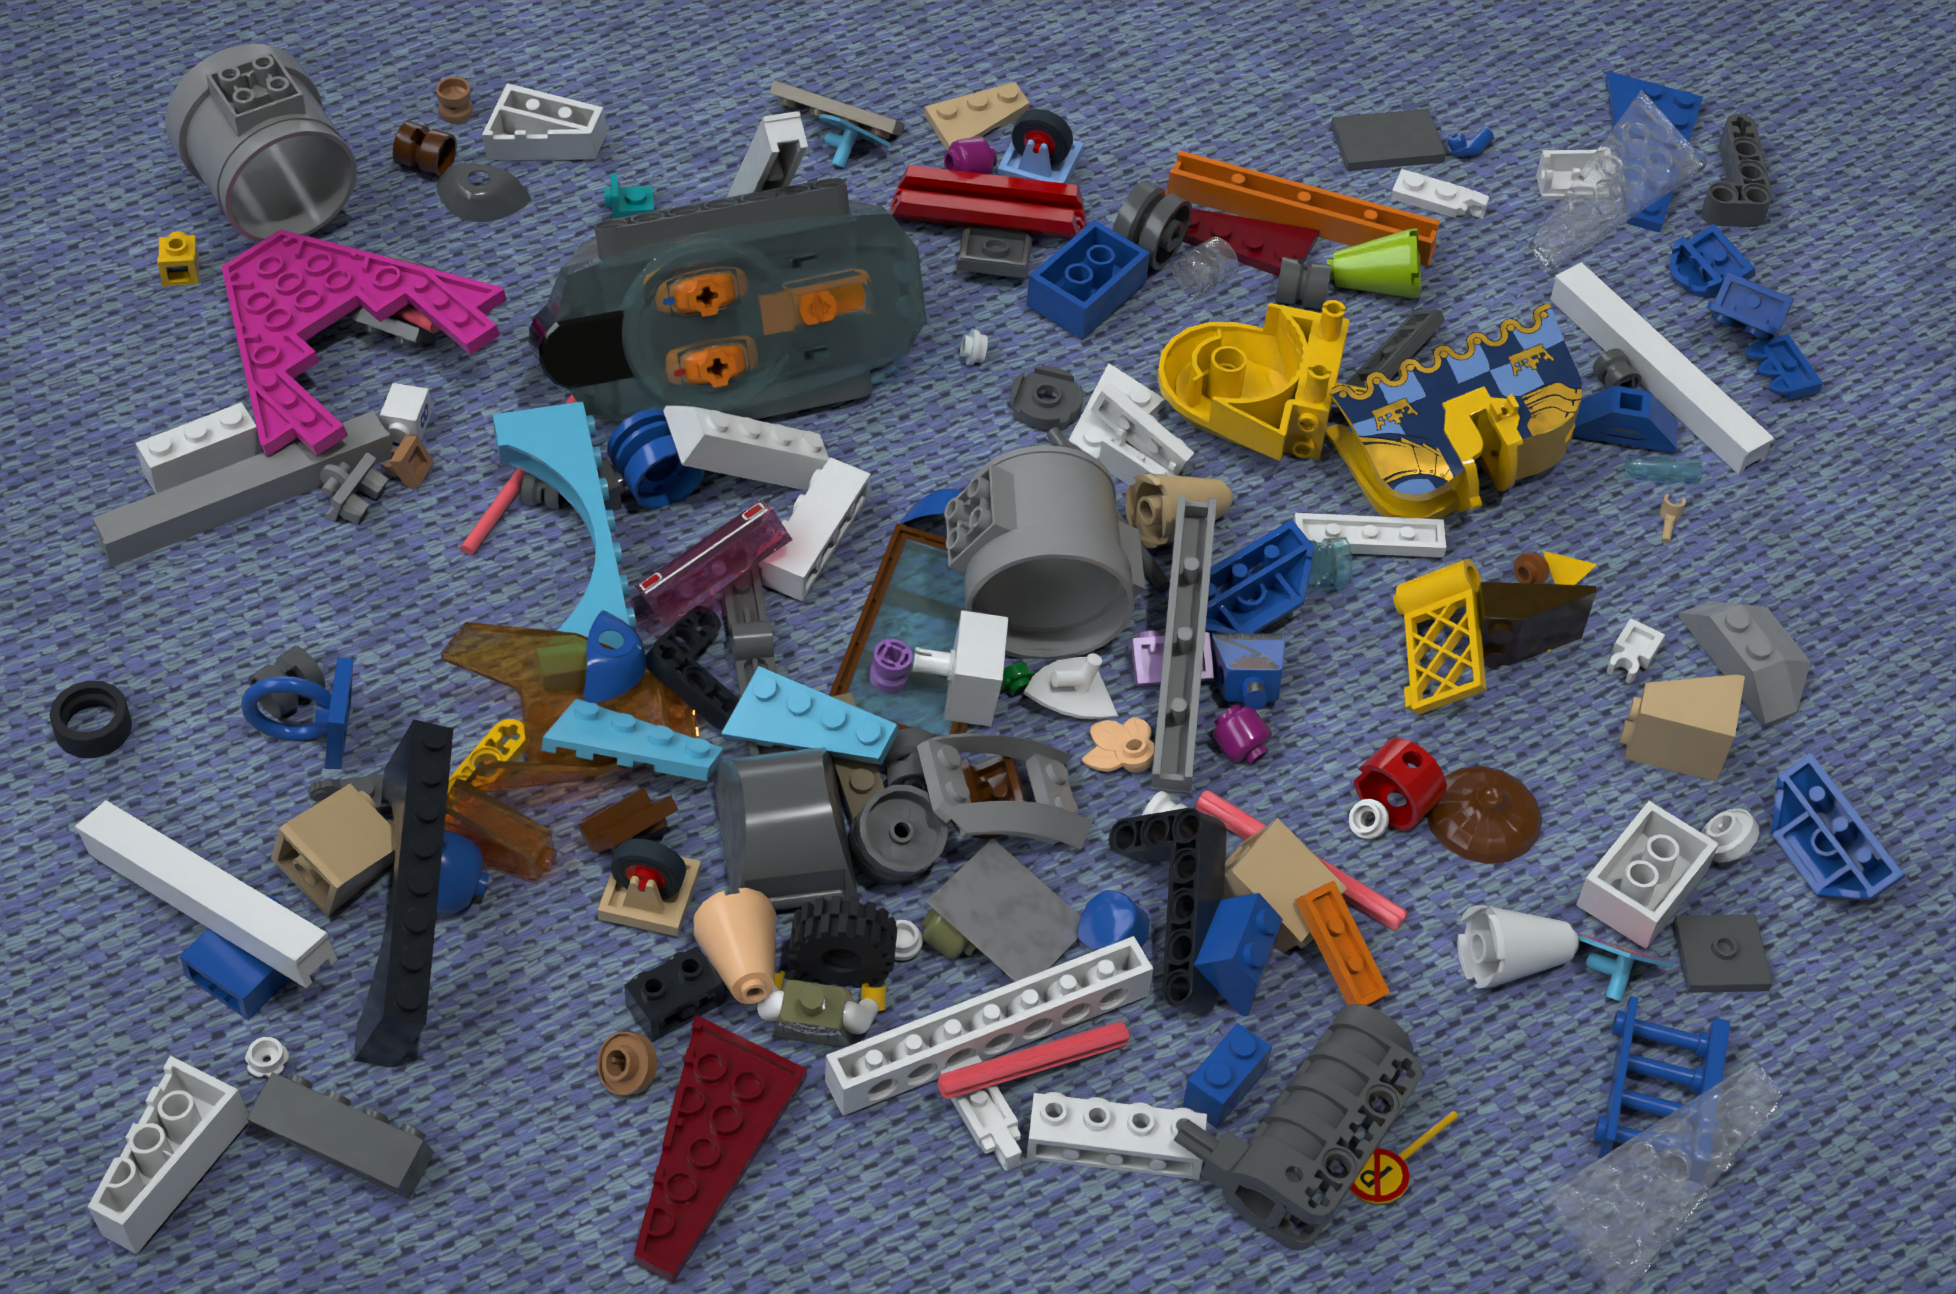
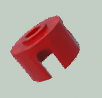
M1403 738L1390 739L1360 766L1358 770L1362 773L1354 780L1356 792L1360 800L1373 799L1383 804L1389 815L1388 826L1400 831L1412 829L1446 796L1447 792L1444 773L1436 760L1424 748ZM1408 763L1413 764L1417 768L1409 767ZM1399 793L1405 797L1406 803L1399 807L1392 806L1388 802V795Z

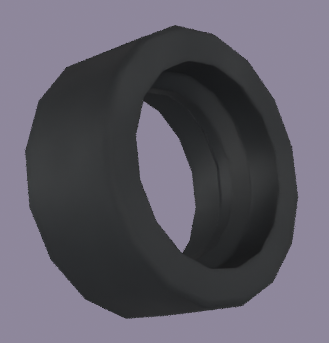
M87 680L71 685L56 697L49 714L58 745L66 753L78 758H98L112 753L124 744L130 736L132 720L124 694L116 686L104 681ZM102 706L114 710L115 713L112 720L98 730L77 732L67 727V722L75 713L88 707Z

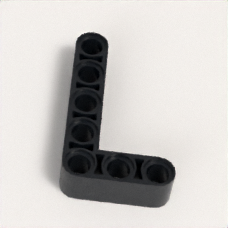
M1183 808L1121 819L1113 825L1109 833V846L1113 852L1142 864L1170 860L1162 984L1163 998L1172 1007L1195 1015H1206L1216 1005L1218 991L1194 964L1220 900H1223L1227 839L1226 826L1220 819L1194 808Z

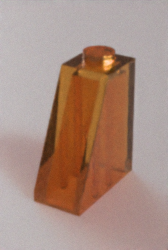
M456 779L447 795L444 829L471 839L481 850L484 857V868L538 884L543 872L551 871L557 856V850L553 848L551 830L465 780Z

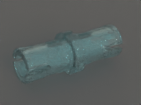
M1660 454L1659 457L1627 455L1624 467L1628 472H1625V477L1658 480L1659 483H1667V480L1699 483L1702 477V461L1699 459L1670 458L1667 454Z

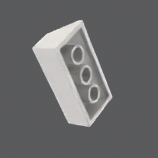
M666 406L663 410L683 466L807 490L816 469L822 470L829 459L820 434L812 431H803L780 424H771L748 417H739L698 407Z

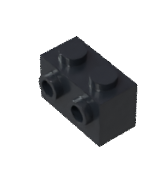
M698 946L686 952H678L672 955L666 963L649 972L638 973L629 983L624 985L626 1007L652 1043L693 1021L695 1015L702 1016L725 1003L724 982Z

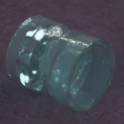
M1323 538L1320 545L1315 540H1309L1314 546L1307 589L1319 586L1321 580L1327 587L1348 586L1352 578V556L1347 538Z

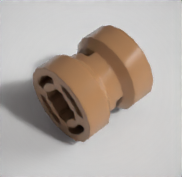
M449 77L441 80L436 87L437 99L440 102L438 110L441 119L451 124L462 123L470 119L473 108L470 101L471 89L469 83L459 77Z

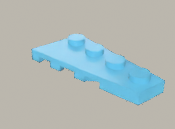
M758 666L721 735L725 740L738 742L740 739L767 747H773V745L794 748L795 751L825 747L832 757L882 765L900 729L897 724Z
M575 699L543 736L541 751L556 753L557 747L576 750V757L593 760L594 754L617 758L616 765L627 767L643 763L653 764L655 772L707 781L720 764L723 754L722 747L710 744L704 739L692 738L674 732L668 727L656 726L636 719L630 714L618 713L600 707L596 703H589L579 699Z

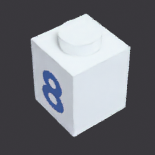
M397 383L392 384L380 413V420L385 430L391 434L393 442L401 443L405 435H418L420 440L422 439L432 413L429 389Z

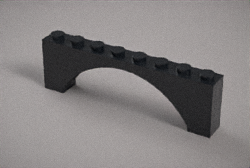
M413 719L384 769L381 803L391 805L394 814L396 834L394 874L380 952L361 1017L357 1022L353 1061L384 1067H397L426 1025L454 728Z

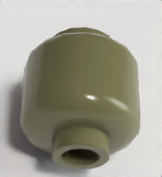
M933 908L920 924L925 929L923 940L947 959L954 960L962 952L970 957L976 949L974 944Z

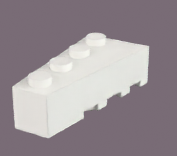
M172 1056L169 1057L163 1068L165 1075L159 1086H153L146 1099L148 1106L139 1123H133L126 1135L128 1143L121 1156L113 1159L88 1205L102 1236L135 1254L141 1250L249 1122L246 1119L248 1112L238 1089Z

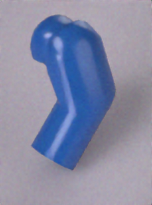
M1487 128L1480 129L1471 140H1466L1465 135L1462 133L1459 135L1455 133L1447 140L1448 150L1455 157L1479 156L1493 141L1494 135Z

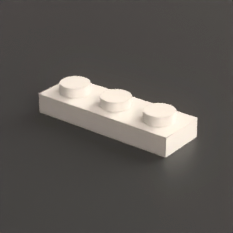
M1111 383L1100 392L1090 409L1115 431H1117L1118 427L1127 432L1126 440L1165 469L1168 470L1170 461L1176 463L1179 466L1178 475L1184 470L1194 455V452L1181 439L1171 434L1152 415L1147 414L1130 400L1127 394L1118 390Z

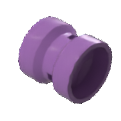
M885 639L875 646L869 678L871 684L877 690L884 693H897L907 685L913 655L912 650L906 643L897 639Z

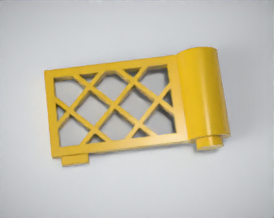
M1469 559L1461 560L1401 583L1397 586L1396 594L1393 596L1395 608L1400 615H1404L1410 682V686L1404 687L1405 707L1412 709L1417 715L1487 691L1477 597L1481 578L1477 568ZM1466 606L1467 612L1458 625L1449 621L1456 609ZM1429 619L1435 620L1424 637L1418 635V623ZM1444 626L1453 629V632L1441 647L1433 643ZM1464 635L1469 638L1470 644L1463 654L1458 656L1452 653V650ZM1431 648L1438 653L1425 669L1420 666V660L1427 650ZM1450 658L1456 661L1446 678L1444 679L1436 675L1445 660ZM1466 667L1472 669V682L1461 686L1455 685V682ZM1431 680L1441 684L1433 696L1423 699V692Z

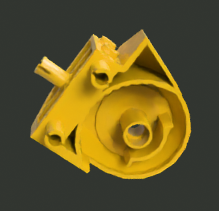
M1337 300L1324 302L1322 313L1269 303L1263 328L1236 322H1208L1188 327L1171 338L1161 351L1157 375L1161 395L1182 419L1203 432L1278 461L1282 460L1284 452L1294 454L1300 458L1320 459L1331 406L1336 404L1330 396L1331 389L1338 385H1347L1355 393L1363 394L1366 392V388L1337 382L1350 320L1343 318L1345 306Z

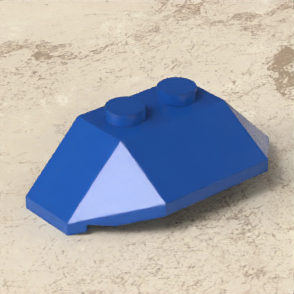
M1293 519L1211 567L1205 632L1211 634L1257 633L1304 605L1314 546ZM1169 592L1165 594L1167 601L1169 600Z
M1811 752L1778 775L1776 786L1778 789L1774 804L1771 834L1817 896L1873 900L1906 877Z

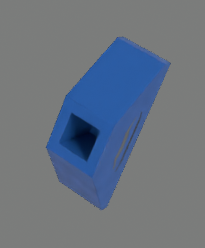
M1612 386L1581 400L1579 412L1575 420L1573 436L1675 453L1677 449L1678 421L1651 392Z

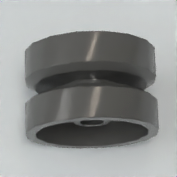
M1147 180L1141 181L1125 199L1113 225V231L1150 252L1148 267L1156 271L1161 270L1177 253L1184 240L1192 216V204L1189 200L1175 193L1165 196V191L1162 187Z
M892 785L877 791L855 816L848 833L850 854L856 867L869 879L884 885H903L919 878L941 855L948 838L947 823L933 812L928 792L912 785Z

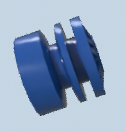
M648 409L634 414L624 420L613 431L607 443V455L612 464L622 475L638 504L647 509H659L687 498L699 486L705 473L703 469L682 465L663 412L664 409Z

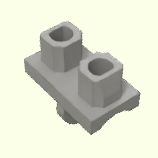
M366 453L350 475H348L350 466L345 462H341L339 466L328 464L321 470L320 478L324 483V486L321 488L322 492L328 496L333 491L336 492L331 499L332 507L325 515L326 519L335 522L341 516L357 525L367 513L370 503L357 496L356 493L360 490L376 500L385 489L389 480L373 468L376 461L374 456Z

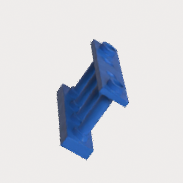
M1630 996L1625 1010L1616 1011L1611 1034L1619 1037L1605 1117H1598L1593 1141L1600 1142L1598 1158L1607 1160L1614 1142L1679 1159L1678 1162L1680 1164L1686 1165L1683 1180L1701 1185L1711 1161L1731 1021L1714 1017L1708 1031H1700L1698 1035L1635 1019L1639 998ZM1632 1035L1695 1051V1056L1702 1057L1700 1067L1695 1066L1694 1070L1630 1054ZM1626 1071L1690 1086L1689 1091L1696 1092L1695 1103L1689 1102L1688 1105L1626 1090L1624 1089ZM1624 1106L1684 1122V1127L1691 1128L1690 1139L1684 1138L1682 1142L1618 1125L1620 1107Z

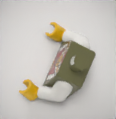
M780 970V973H775L772 993L768 994L761 1002H758L757 1010L762 1019L769 1022L775 1021L772 1037L845 1048L853 1045L854 1034L859 1035L868 1031L878 1011L885 1010L887 986L882 985V987L875 988L869 987V983L862 984L861 1001L857 1004L849 991L843 987L786 980L782 989L785 971Z

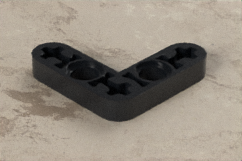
M695 606L653 644L646 654V667L708 723L723 731L739 702V698L693 659L711 642L721 628V621L714 611L705 606ZM700 624L702 628L698 631L694 626ZM676 637H680L683 640H685L690 645V647H686L683 644H681L676 639ZM687 680L695 682L702 691L692 687Z

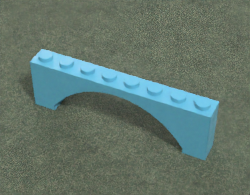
M583 401L493 414L494 435L500 466L511 465L547 483L574 507L590 533L595 549V564L584 596L560 628L546 640L536 641L537 661L544 693L585 687L587 639L591 626L598 614L605 610L636 630L633 607L626 608L624 601L625 597L630 596L626 574L619 575L617 565L623 564L619 541L612 542L611 533L616 532L613 510H606L604 501L609 500L606 477L599 478L597 469L603 468L601 451L599 446L592 447L591 438L596 437L593 415L586 416ZM605 631L600 634L599 643L604 648L614 650L623 645L624 638L616 631Z

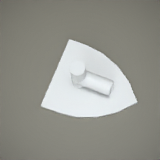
M1094 653L1089 654L1087 657L1058 660L1043 667L1031 678L1023 693L1040 705L1063 715L1080 719L1098 720L1118 717L1098 671L1102 659Z

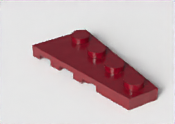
M1192 208L1190 224L1183 242L1279 276L1283 257L1299 259L1304 264L1318 240L1320 230Z

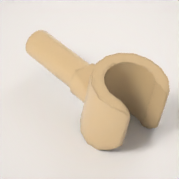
M1666 494L1660 508V515L1664 519L1661 542L1669 544L1675 521L1681 518L1686 500L1682 497L1680 504H1672L1668 501L1669 494Z

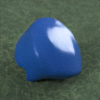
M1104 890L1087 903L1079 921L1077 934L1078 938L1085 945L1094 950H1099L1132 936L1135 937L1142 948L1148 939L1150 920L1146 912L1124 893L1116 890Z

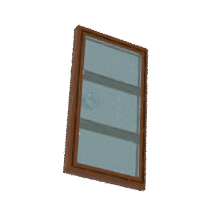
M896 523L829 696L833 697L852 692L857 708L897 724L900 730L905 728L923 729L931 733L933 737L967 733L970 723L944 720L949 681L947 676L912 672L915 647L948 653L953 649L961 610L965 611L964 573L949 567L948 549L946 547L947 538ZM885 639L901 640L912 650L913 658L909 669L907 685L897 693H884L877 690L871 684L869 678L875 646Z

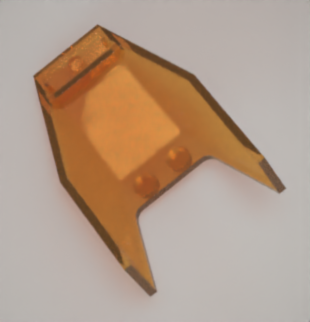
M465 622L440 653L441 660L508 686L519 694L529 763L484 759L458 789L459 797L596 779L648 765V763L633 765V767L616 765L617 758L594 754L593 760L576 757V750L557 747L556 753L541 751L543 736L575 699L585 701L586 646L588 637L572 632ZM600 643L604 648L612 650L615 649L613 647ZM647 667L639 683L626 693L596 703L600 707L618 713L630 714L636 719L653 725L665 726L674 732L692 738H699L695 710L656 678Z

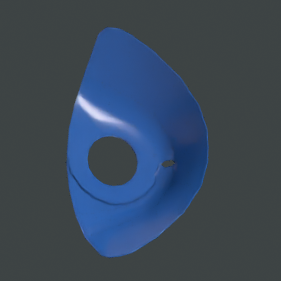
M950 488L933 491L916 502L899 524L918 517L944 514L948 502L952 498H956L962 490Z
M602 610L591 626L586 646L587 673L584 699L589 703L602 702L626 693L639 683L646 669L643 641L636 630L618 617ZM605 631H616L623 636L624 643L618 649H607L599 643V636Z

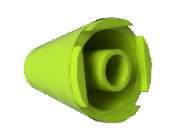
M1418 229L1404 230L1334 251L1333 259H1327V264L1331 265L1329 280H1334L1335 286L1411 299L1421 298L1420 253L1417 249V243H1419Z

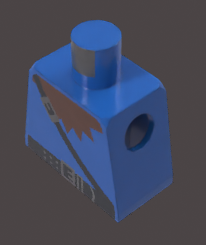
M1211 634L1214 680L1224 700L1244 702L1246 707L1249 706L1255 710L1264 707L1267 702L1279 700L1285 634Z

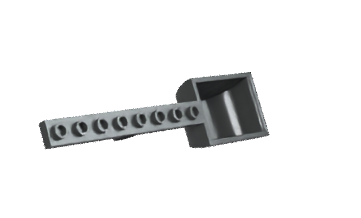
M751 524L746 525L715 546L740 699L758 666L777 674L772 627L770 620L767 619ZM742 525L713 528L714 544ZM747 741L750 756L722 760L713 778L730 893H739L738 888H750L762 892L771 900L775 910L802 907L807 902L815 905V899L824 897L826 901H832V896H841L843 901H850V897L858 898L834 764L827 749L822 747L791 751L790 747L778 745L767 747Z

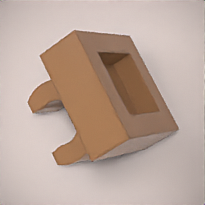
M405 435L399 447L391 450L393 457L389 462H384L383 467L390 477H399L405 487L419 488L434 461L418 435Z

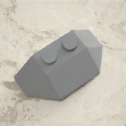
M1710 601L1679 613L1680 619L1724 675L1738 674L1745 676L1742 699L1764 727L1796 715L1810 660L1768 607Z

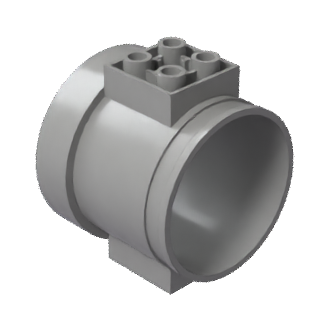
M244 44L221 50L193 67L173 91L165 115L168 139L189 172L206 184L231 225L244 237L259 243L280 229L308 236L329 223L349 200L357 178L355 157L322 109L321 97L316 86L300 63L288 52L266 44Z
M1040 445L1016 449L1002 454L985 464L975 474L969 485L956 498H952L945 507L948 564L950 568L964 573L965 611L1008 617L1006 655L1022 659L1071 658L1104 646L1116 638L1128 625L1134 612V598L1145 590L1139 529L1118 520L1113 477L1108 469L1096 458L1082 451L1062 446Z

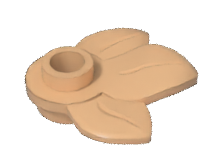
M1132 717L1124 725L1116 721L1105 720L1097 722L1090 727L1091 737L1097 746L1082 758V763L1087 767L1105 772L1123 767L1129 772L1138 773L1147 770L1152 765L1155 746L1150 740L1152 730L1146 721Z

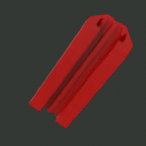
M908 165L893 195L888 215L893 219L961 227L966 225L1070 240L1086 227L1083 198L1079 186L1076 184Z

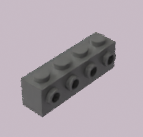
M274 1072L271 1073L246 1118L257 1130L406 1199H410L435 1153L424 1141L426 1134L404 1123L400 1129L386 1123L388 1120L387 1116L370 1107L365 1106L362 1112L349 1107L351 1101L335 1091L327 1089L324 1095L311 1089L313 1083L297 1074L290 1072L288 1077L285 1078Z

